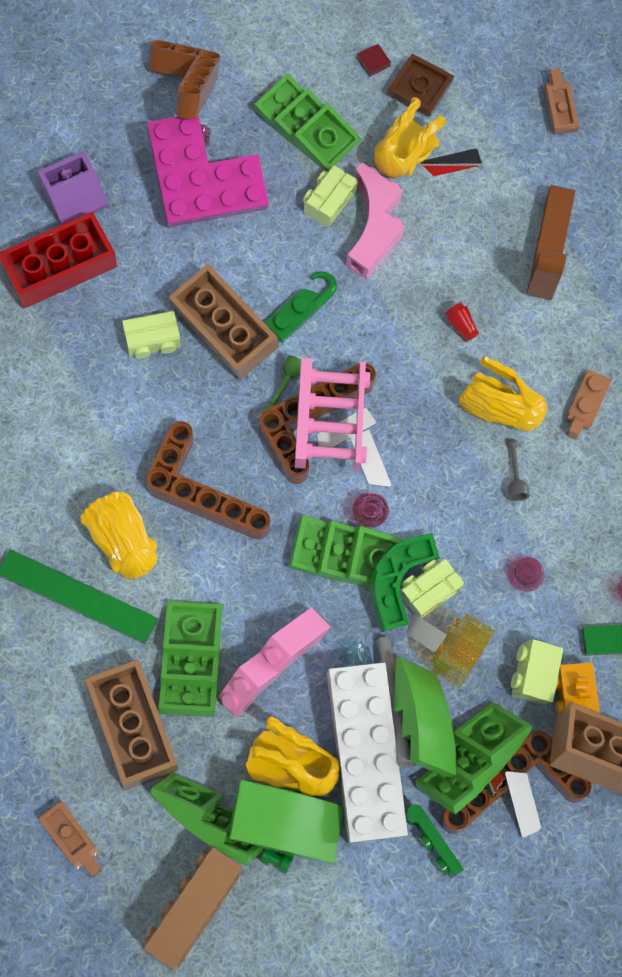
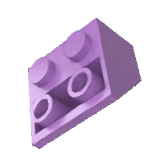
M84 151L37 171L40 187L61 225L92 211L94 213L108 207V202L96 172Z

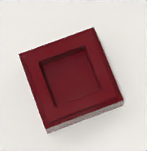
M379 44L357 54V60L369 77L389 68L391 65V61Z

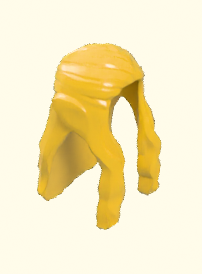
M416 97L411 99L407 110L395 119L393 126L387 130L385 137L373 149L376 167L387 177L401 178L405 175L411 176L416 165L426 160L432 150L439 147V139L435 133L444 127L447 120L439 115L436 120L430 121L426 128L414 122L415 111L420 107V100Z
M487 356L482 357L480 364L515 383L519 389V394L517 395L510 386L503 384L496 378L477 372L471 378L474 382L468 384L463 393H461L459 397L460 406L464 408V411L487 422L511 426L525 432L538 428L547 413L548 405L544 396L530 389L513 369L503 366L500 362L491 360Z
M113 491L101 498H97L85 508L80 516V523L89 530L94 543L109 559L111 568L115 573L121 574L127 580H137L152 571L157 563V544L152 538L147 536L142 517L135 508L132 497L129 494Z
M272 716L267 718L265 726L270 730L263 731L254 740L253 746L250 748L248 761L245 764L248 775L254 781L263 782L279 789L301 791L302 795L310 797L328 794L334 788L340 775L339 760L328 751L316 745L309 737L299 734L293 727L285 726L281 721Z

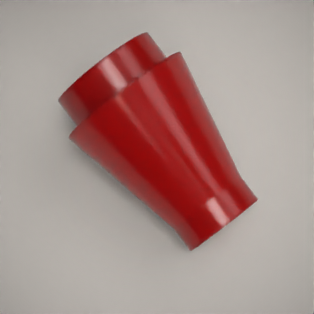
M462 302L445 312L448 318L446 321L467 342L480 334L468 306H464Z

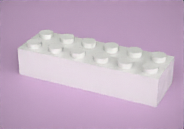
M386 663L329 669L327 679L337 759L340 762L339 777L347 841L351 843L407 836Z

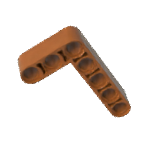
M162 40L151 41L148 68L155 72L183 77L178 87L175 114L184 119L197 118L217 82L220 54L210 50Z
M550 185L526 295L552 300L566 262L567 255L563 254L576 190Z
M360 363L341 373L358 374ZM366 363L365 372H370L369 388L364 389V395L372 390L376 377L375 368ZM321 382L311 387L310 393H315V396L357 399L358 385ZM343 387L346 389V392L338 393L334 389ZM299 394L265 410L261 414L259 422L260 435L286 479L293 484L303 483L307 479L310 464L309 460L306 459V467L300 473H295L290 469L295 465L296 438L292 431L297 429L298 416H291L288 412L291 410L298 411ZM315 407L314 409H309V418H314L315 420L337 408ZM271 421L275 422L278 426L268 428L265 424ZM286 443L291 448L285 451L279 449L277 446L279 444Z
M177 421L173 423L146 477L150 495L250 538L258 540L266 537L270 530L271 520L265 510L179 475L193 445V430L187 422ZM181 433L188 436L182 441L174 438L177 434ZM168 456H173L177 459L171 464L163 461ZM157 479H162L166 482L162 487H155L152 483ZM185 489L190 491V495L179 497L177 492ZM209 499L214 501L215 505L206 508L201 503ZM230 510H237L240 515L237 518H230L226 513ZM255 520H261L265 526L257 529L251 523Z
M534 731L524 740L512 757L522 760L524 764L523 770L514 769L510 759L500 771L505 777L503 788L497 789L493 796H490L483 789L478 794L483 800L482 807H474L470 802L457 813L462 818V825L453 826L450 824L448 815L452 812L448 809L442 815L441 824L444 830L451 834H458L509 789L505 775L507 771L527 773L536 766L567 801L572 803H579L590 794L592 785L590 781L567 772H554L550 766L553 738L545 731ZM535 739L541 741L544 745V751H535L531 741ZM571 782H577L581 785L582 795H576L571 791Z

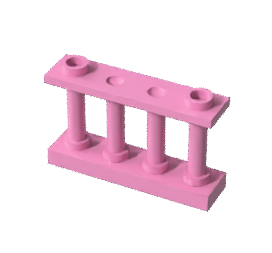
M301 358L294 468H305L306 459L311 460L312 457L354 460V472H359L361 463H366L367 447H362L364 389L369 388L370 372H365L366 362H360L358 374L317 371V368H312V358ZM316 382L358 385L357 399L315 396V393H310L311 384H316ZM315 407L357 409L356 424L314 421V418H309V409H314ZM313 432L355 434V449L313 446V443H307L308 434H313Z

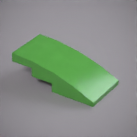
M289 73L279 80L252 107L281 136L327 172L362 140L329 103L324 105L309 88L304 90Z
M302 515L299 517L288 568L335 581L371 588L373 570L379 558L387 549L403 541V539L363 526L355 528L333 520L325 522Z
M167 601L159 714L215 717L222 604Z
M401 657L396 658L394 712L403 715L402 737L411 740L410 762L445 777L456 776V749L452 720L446 697L437 675Z
M492 702L453 732L456 749V776L445 777L429 770L415 781L417 789L452 813L457 814L503 769L531 732L532 725Z
M172 773L152 787L150 793L171 816L196 837L222 854L247 866L264 850V848L255 847L252 844L228 840L233 810L221 806L223 794L176 773Z
M240 780L238 781L228 840L252 844L255 847L278 851V853L334 864L344 806L299 793Z

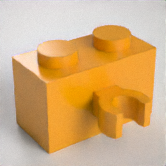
M593 663L560 665L555 689L558 690L559 701H556L557 716L570 703L600 714Z

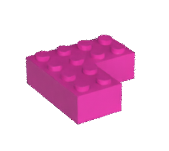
M199 115L194 119H184L177 116L147 122V133L167 228L267 209L269 202L259 154L208 163Z

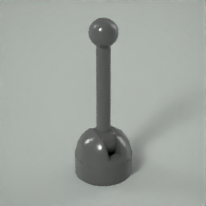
M510 439L507 445L511 449L514 480L508 486V498L511 501H523L530 497L529 487L524 480L519 478L516 454L518 442L515 439Z

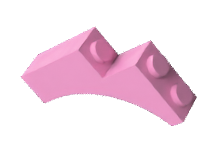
M362 162L356 169L355 178L366 202L368 221L360 240L347 255L346 266L367 280L403 238L405 226L397 217L390 216L392 211L401 202L403 190L394 181H388L381 176L375 168L368 167Z
M311 607L272 635L257 655L241 665L220 693L218 699L237 718L279 675L308 650L318 644L330 629V626Z

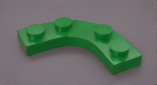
M433 533L398 542L387 549L376 563L371 578V600L380 632L409 624L401 598L400 586L402 578L408 569L440 559Z

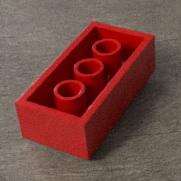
M93 211L0 252L1 267L23 309L117 267L115 251Z

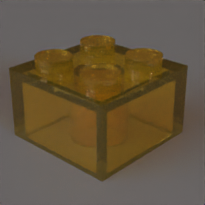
M468 613L465 614L462 620L457 618L445 638L449 642L443 641L431 660L435 664L432 672L460 689L495 630Z

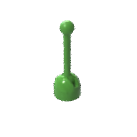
M288 355L283 366L286 376L271 403L265 406V410L276 405L290 378L300 375L301 359Z

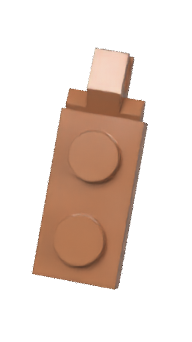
M560 68L550 69V74L548 75L549 83H545V95L553 134L578 132L579 122L571 84H568L567 81H562Z
M588 369L567 414V420L572 422L567 436L577 439L582 427L588 430L593 424L612 379Z
M61 800L38 817V820L77 870L84 866L93 878L102 871L94 860V857L99 854L95 849L96 846Z

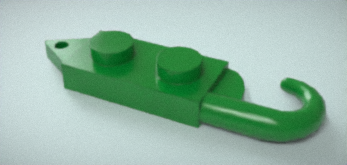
M323 271L312 274L310 276L311 280L324 278L328 282V287L319 295L309 289L300 290L265 322L269 329L277 336L278 342L283 343L334 295L337 283L331 274Z

